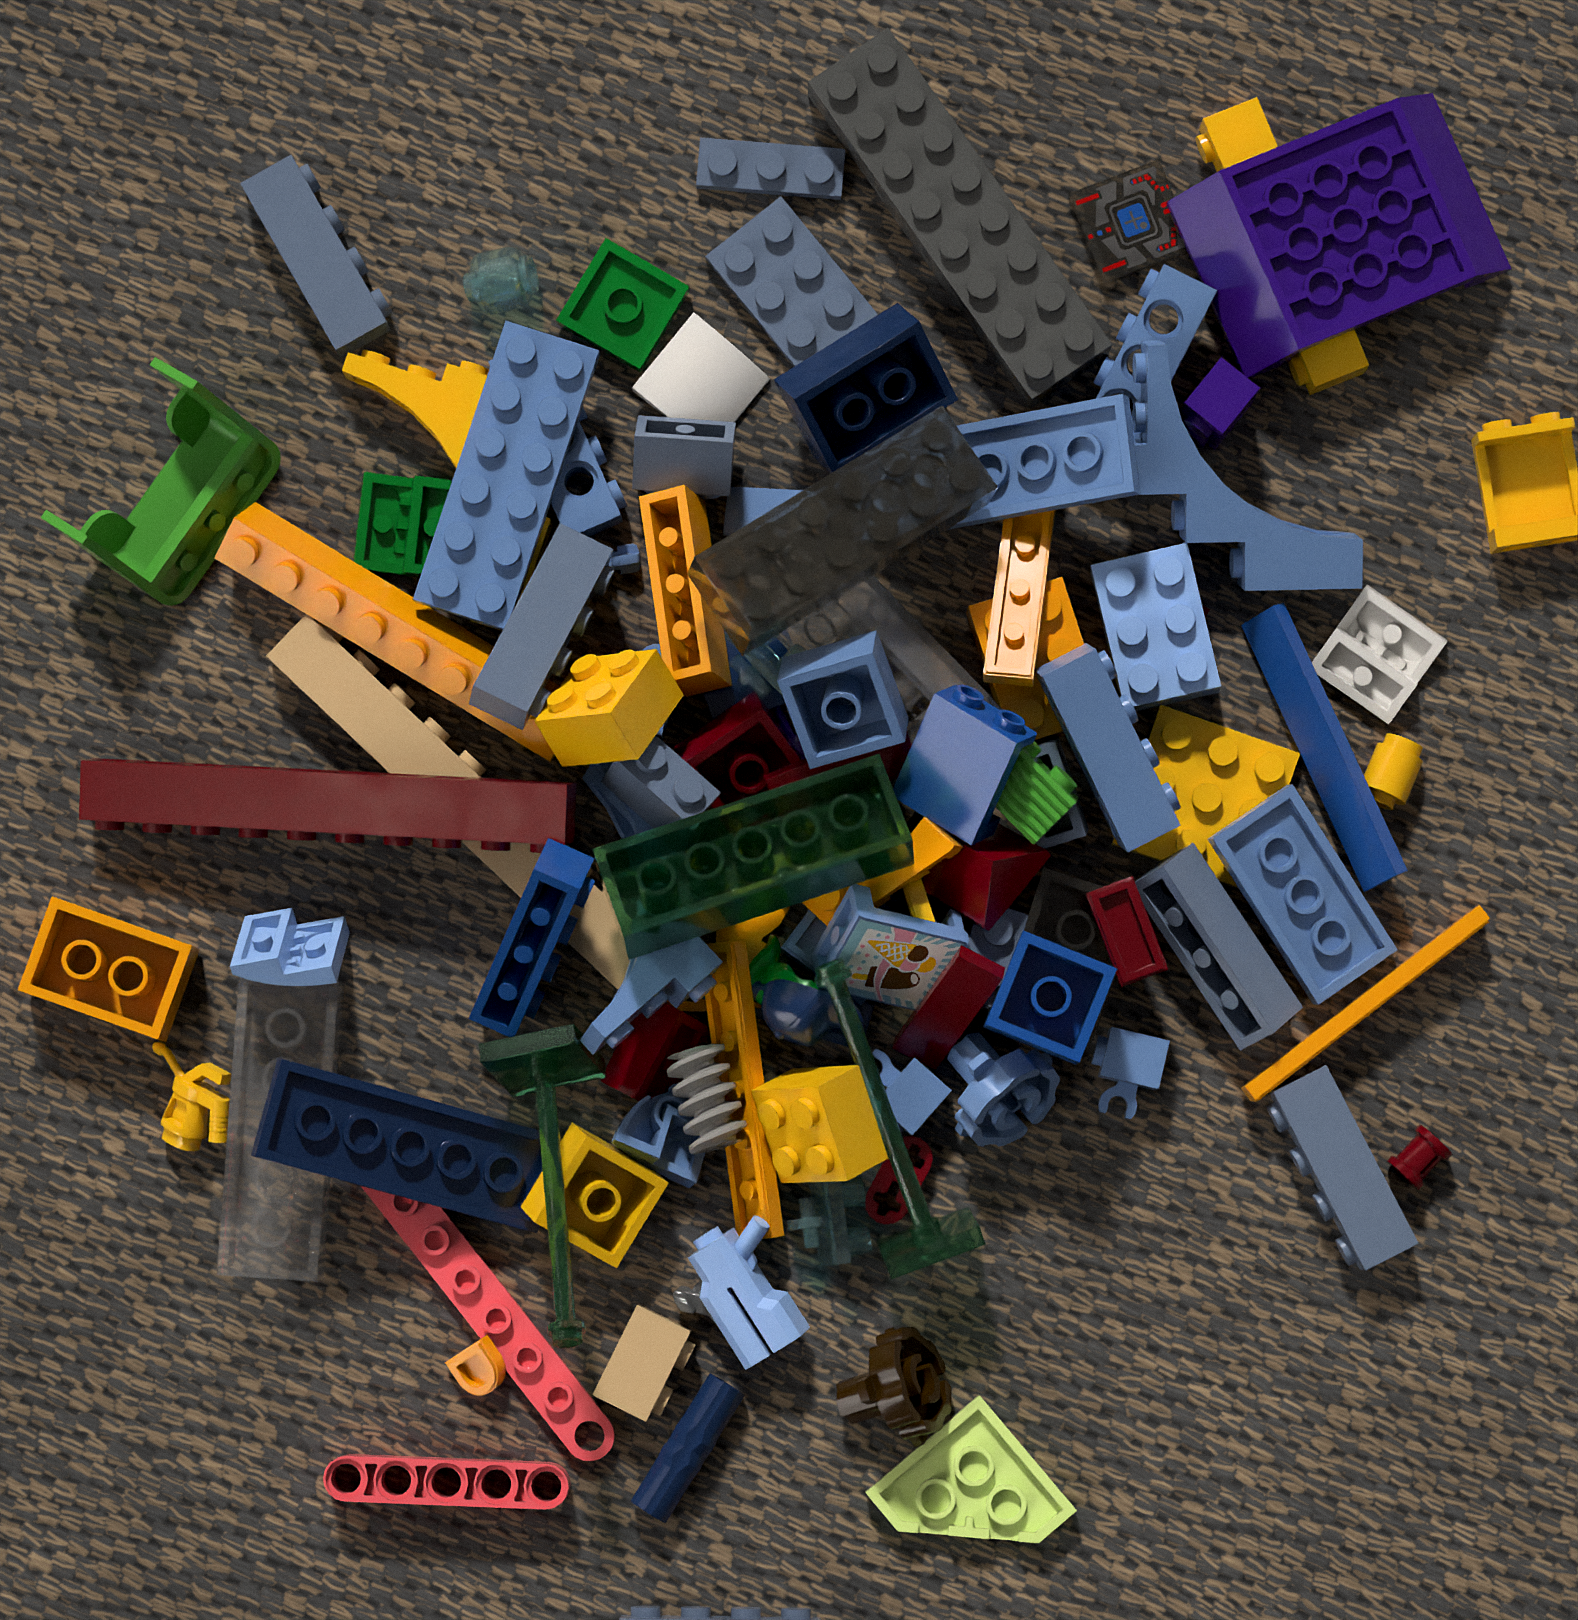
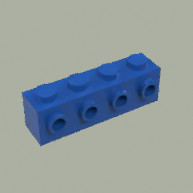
M548 838L468 1019L514 1039L524 1016L534 1019L546 993L537 989V986L541 979L550 983L562 955L553 952L557 942L567 945L579 919L570 915L573 905L575 904L583 908L595 883V880L586 877L593 863V857Z

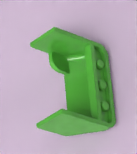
M155 357L150 366L180 389L170 403L166 415L169 430L182 440L127 519L114 511L101 510L93 514L79 531L48 510L43 513L41 518L145 593L164 605L172 606L183 602L192 593L215 560L214 557L233 518L257 501L276 474L281 456L279 448L273 441L202 384Z

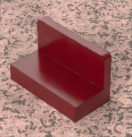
M666 1003L648 1019L642 1013L630 1022L635 1029L616 1047L601 1076V1082L637 1101H640L647 1095L653 1098L668 1092L672 1084L680 1083L683 1079L668 1077L667 1069L678 1060L667 1059V1057L704 1045L710 1035L709 1026Z

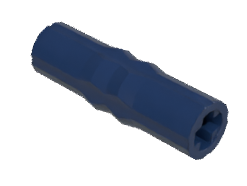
M710 1373L684 1416L675 1426L670 1438L662 1447L656 1461L632 1497L631 1502L651 1516L666 1523L688 1486L700 1471L705 1459L713 1450L718 1438L745 1394Z

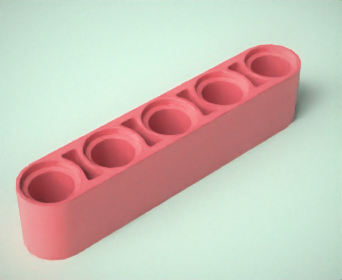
M348 1454L331 1461L326 1467L323 1476L324 1487L328 1494L336 1500L344 1502L546 1510L560 1505L569 1495L571 1488L570 1476L562 1466L557 1463L541 1461ZM351 1464L360 1472V1485L355 1491H345L336 1483L335 1474L340 1465ZM391 1466H401L409 1472L411 1484L405 1493H395L387 1487L385 1475ZM452 1468L459 1474L461 1486L455 1495H444L436 1488L435 1476L439 1469ZM498 1469L508 1474L511 1480V1488L506 1496L494 1497L487 1492L484 1480L489 1471ZM548 1471L558 1476L561 1481V1491L556 1498L544 1499L536 1493L534 1481L539 1473Z

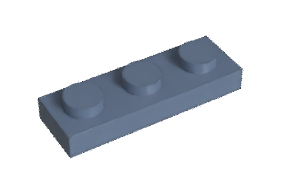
M700 137L696 188L841 200L845 149Z

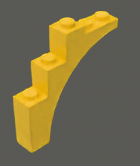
M362 350L361 356L348 352L342 368L345 378L384 395L413 415L439 442L454 467L457 468L489 369L469 361H461L460 367L447 363L442 380L438 381L435 380L437 375L435 372L421 366L409 364L406 371L390 366V358L373 351ZM546 517L520 597L545 552L553 528L551 518Z

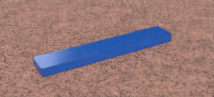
M1281 603L1268 608L1241 626L1361 887L1366 892L1408 870L1285 604Z

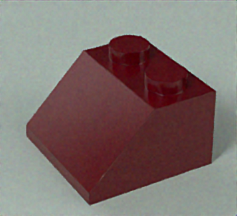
M755 690L674 747L676 753L721 792L712 807L737 841L777 813L763 776L803 760L783 728Z

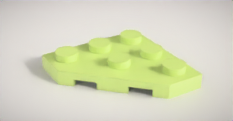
M980 1395L975 1397L948 1420L940 1431L934 1432L927 1438L924 1445L918 1446L865 1491L898 1532L1040 1543L1077 1511Z

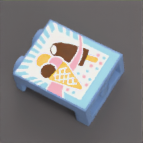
M851 883L811 954L817 985L821 989L915 1010L960 946L968 948L969 937L968 933L964 930L961 913L956 910L950 909L940 924L875 908L870 887Z

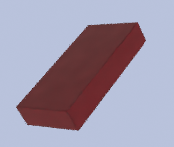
M1133 876L1085 894L1112 967L1117 968L1115 976L1120 988L1168 970Z

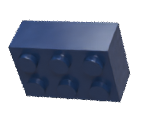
M899 303L891 306L774 379L813 457L834 477L958 401L920 321Z

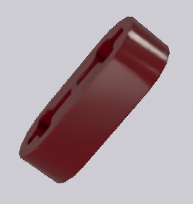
M914 1136L903 1137L897 1140L887 1154L888 1159L883 1161L865 1197V1209L874 1221L884 1225L894 1224L901 1220L908 1212L933 1161L930 1147L921 1138ZM912 1144L917 1145L921 1148L918 1156L924 1160L922 1168L912 1167L905 1180L897 1177L896 1174L902 1164V1160L896 1156L899 1148L908 1150ZM892 1181L901 1184L895 1198L901 1204L900 1210L897 1213L889 1211L885 1217L877 1213L879 1204L873 1200L874 1194L876 1192L885 1194Z

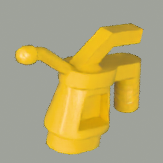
M154 1042L152 1045L154 1053L165 1057L176 1076L172 1086L174 1092L161 1119V1126L164 1127L162 1139L168 1144L185 1151H199L202 1139L207 1137L208 1132V1142L227 1143L229 1139L230 1098L214 1090L212 1085L203 1080L208 1078L219 1085H229L232 1074L213 1063H201L184 1074L175 1056L166 1044Z

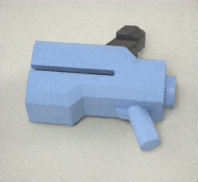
M756 1215L752 1217L740 1236L734 1227L722 1233L717 1226L693 1241L697 1251L689 1256L688 1259L701 1280L693 1289L687 1286H680L673 1292L674 1302L681 1312L688 1314L695 1312L710 1316L719 1327L745 1370L770 1356L771 1351L775 1353L790 1344L810 1328L789 1293L773 1289L757 1264V1258L753 1251L770 1228V1225L763 1218Z

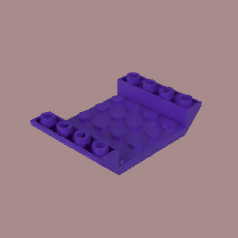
M1433 93L1393 99L1222 169L1166 203L1200 281L1218 290L1211 306L1241 373L1248 379L1289 363L1296 353L1463 284L1465 289L1512 269Z

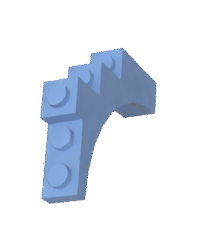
M1161 340L1141 341V353L1133 354L1132 364L1134 383H1141V403H1133L1132 410L1134 433L1141 432V439H1134L1140 486L1139 495L1179 494V500L1172 501L1171 524L1173 530H1179V536L1186 543L1238 542V548L1230 549L1229 569L1231 578H1237V584L1244 591L1362 589L1363 539L1351 532L1316 530L1280 520L1247 503L1227 487L1201 457L1182 422L1171 385L1168 345Z
M613 762L590 764L582 779L606 808L623 840L634 876L637 921L634 949L623 982L611 1003L591 1023L580 1039V1042L593 1055L606 1043L614 1049L625 1040L635 1029L630 1022L642 1013L648 1019L667 1001L675 1008H678L689 997L695 1003L698 1002L717 984L712 976L723 962L691 929L710 911V908L705 903L716 889L685 857L703 839L699 830L709 816L706 814L684 839L674 847L601 782Z

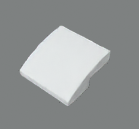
M693 312L634 384L632 390L665 417L736 422L770 378L740 350Z
M1366 585L1314 658L1312 664L1317 675L1389 724L1443 649L1447 640L1369 585Z

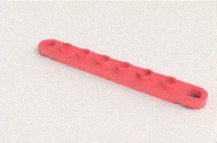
M361 1186L477 1335L482 1338L488 1334L504 1359L507 1373L570 1453L583 1461H595L604 1457L611 1450L615 1440V1431L611 1421L444 1209ZM593 1421L602 1427L604 1441L596 1450L589 1451L583 1449L576 1442L575 1433L581 1423Z

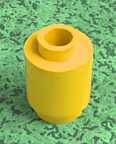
M1387 733L1383 743L1379 742L1376 744L1364 777L1378 807L1393 810L1395 804H1406L1423 763V760L1419 758L1423 747L1416 742L1396 734Z

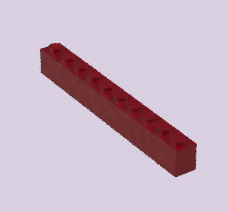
M92 758L81 760L79 820H95V829L125 830V822L143 823L142 831L151 833H172L173 825H191L190 834L220 835V827L239 828L238 836L245 838H268V830L287 831V839L302 841L316 840L317 832L335 833V842L365 843V835L384 836L383 844L395 846H412L413 837L432 838V847L462 848V840L481 841V850L510 851L511 842L530 843V852L541 853L548 838L564 845L574 842L577 783Z

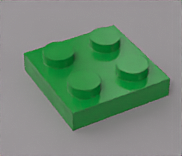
M605 238L557 317L556 323L641 373L688 295L690 286Z

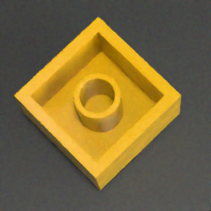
M657 649L643 651L624 650L617 654L601 656L588 654L572 664L570 673L559 688L549 695L547 704L534 722L562 767L637 760L684 695Z
M859 1065L793 1068L751 1090L757 1108V1115L762 1124L772 1155V1162L778 1173L780 1183L849 1181L888 1159Z
M572 1122L522 1203L521 1208L536 1224L617 1268L667 1187L668 1182L659 1173L635 1161L617 1147Z

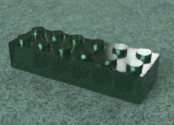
M880 754L592 849L597 872L628 960L914 865L913 839Z

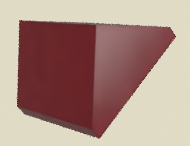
M998 824L994 835L973 845H969L945 830L963 848L952 858H945L929 869L930 873L922 878L926 895L944 906L961 913V916L990 931L1051 855L1046 849L1037 844L1033 845L1028 839L1001 824Z

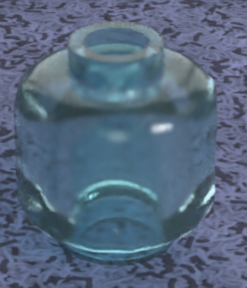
M510 246L474 255L470 262L469 273L463 276V286L470 302H477L484 313L493 315L527 307L532 300L533 293L539 290V278L532 257L524 255L517 247Z

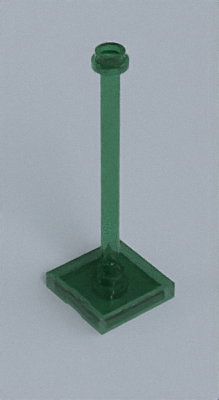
M842 958L819 965L815 968L817 978L814 979L817 987H827L854 1064L860 1067L887 1155L913 1223L909 1229L876 1241L891 1280L986 1245L981 1229L969 1207L939 1218L931 1217L845 980L852 976L851 968L845 966Z
M574 1024L479 1044L480 1063L512 1097L536 1093L555 1309V1322L547 1326L548 1337L552 1338V1345L557 1348H572L583 1343V1335L586 1333L585 1322L577 1320L575 1314L556 1087L607 1078L605 1059L598 1051L593 1055L580 1042L583 1034Z

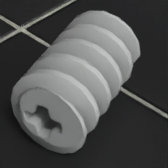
M724 1044L701 1045L667 1057V1059L678 1060L667 1069L668 1077L683 1079L672 1088L673 1096L689 1098L678 1107V1113L681 1116L694 1117L693 1120L683 1126L684 1134L700 1136V1138L689 1145V1152L694 1155L741 1142L743 1139H737L735 1134L747 1126L745 1120H731L730 1117L733 1112L742 1107L741 1101H726L724 1097L736 1088L735 1082H722L719 1079V1076L731 1068L730 1063L714 1062V1057L725 1050Z

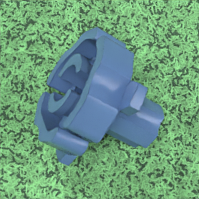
M979 1032L966 1035L961 1042L950 1050L947 1060L968 1084L958 1099V1104L962 1108L955 1114V1119L958 1122L955 1130L960 1136H970L978 1146L982 1147L989 1144L1004 1146L1020 1139L1026 1134L1027 1127L1015 1112L1020 1109L1032 1124H1037L1045 1118L1056 1100L1055 1091L1060 1082V1077L1051 1066L1052 1058L1047 1053L1041 1054L1037 1049H1033L1026 1054L1022 1049H1017L1000 1057Z

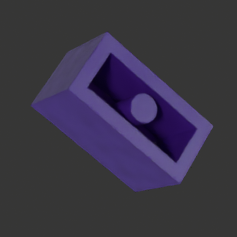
M1222 357L1184 402L1180 411L1182 422L1191 439L1200 448H1203L1207 443L1215 450L1252 405L1260 389L1259 386Z

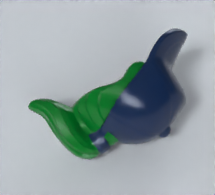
M775 935L769 936L766 946L750 962L749 970L753 1000L762 1005L763 1018L777 1039H784L803 1046H812L834 1028L865 1029L862 1015L853 1002L843 995L819 990L816 983L812 980L799 978L788 964L780 962V942Z

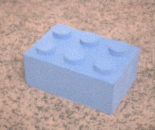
M1187 543L1091 565L1090 574L1110 659L1118 675L1115 680L1119 697L1126 694L1135 711H1141L1220 692V678Z

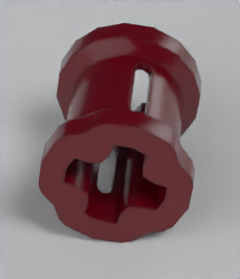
M1419 1124L1415 1129L1416 1136L1397 1157L1391 1156L1386 1161L1416 1190H1420L1424 1185L1422 1180L1442 1159L1448 1160L1453 1155L1436 1136Z

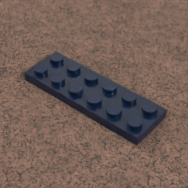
M277 1058L251 1156L521 1230L538 1233L539 1225L523 1211L521 1205L563 1137Z

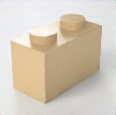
M638 1304L596 1386L593 1396L647 1422L651 1413L661 1416L674 1390L665 1384L674 1367L681 1371L684 1370L696 1344L688 1341L692 1330Z

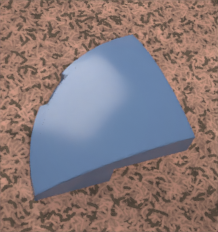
M676 1083L669 1087L668 1092L653 1098L647 1095L636 1103L621 1120L611 1143L642 1165L678 1184L690 1188L697 1183L705 1153L694 1155L689 1152V1145L700 1138V1136L684 1134L683 1126L693 1120L694 1117L679 1115L678 1107L689 1098L673 1096L672 1088L678 1084Z

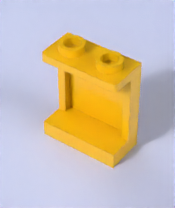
M1549 412L1532 416L1530 418L1531 424L1512 426L1510 419L1492 421L1483 424V431L1477 432L1471 439L1490 554L1578 541V467L1572 438V431L1575 428L1574 417L1560 419L1559 412Z

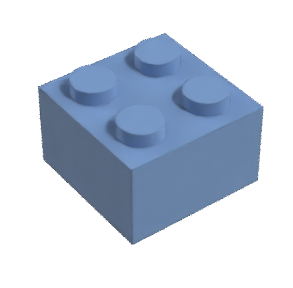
M877 630L782 657L777 682L810 769L905 742L909 718Z

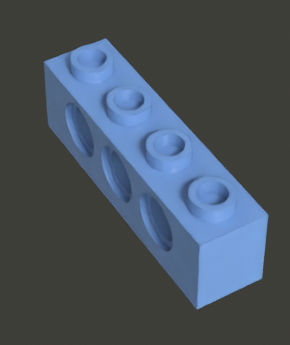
M1166 264L1163 265L1160 272L1151 268L1138 293L1139 296L1146 299L1138 316L1128 313L1116 337V340L1124 343L1116 360L1114 361L1106 357L1093 382L1101 387L1096 399L1122 393L1127 395L1132 400V403H1141V383H1134L1133 374L1128 368V358L1133 351L1141 349V341L1161 340L1168 345L1172 381L1218 290ZM1159 305H1169L1178 314V325L1171 333L1161 334L1151 326L1150 315ZM1133 431L1134 439H1141V432L1134 433Z
M582 407L573 434L574 440L569 447L551 505L559 523L590 537L622 523L623 520L619 509L626 507L627 504L616 480L607 483L599 465L606 463L607 459L596 435L588 439L586 438L579 422L588 418ZM578 473L587 474L594 480L592 489L582 496L573 495L566 489L568 480Z

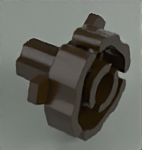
M892 1327L886 1329L885 1333L877 1335V1346L869 1349V1372L844 1379L836 1384L837 1398L835 1401L841 1416L846 1417L851 1424L882 1415L890 1429L899 1427L900 1436L904 1440L909 1439L917 1447L924 1445L929 1434L938 1432L943 1428V1421L946 1415L951 1412L952 1390L948 1381L943 1380L939 1382L938 1375L944 1374L946 1367L932 1341L926 1340L915 1327H901L898 1329Z

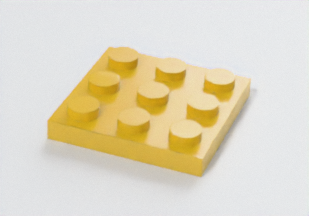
M1160 705L1148 741L1160 762V765L1153 769L1161 785L1168 782L1180 803L1181 809L1175 811V814L1181 826L1132 850V852L1162 861L1194 843L1219 882L1239 889L1207 839L1284 786L1290 785L1300 753ZM1114 838L1112 845L1120 847Z

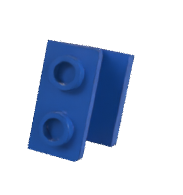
M954 685L934 693L890 796L927 817L969 845H973L994 835L1001 818L993 814V811L1023 747L1034 742L1037 732L1027 727L1025 720L1018 714L1009 710H999L984 701L983 694L975 688L967 685Z

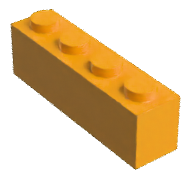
M686 485L639 496L661 657L686 697L732 686L706 503Z

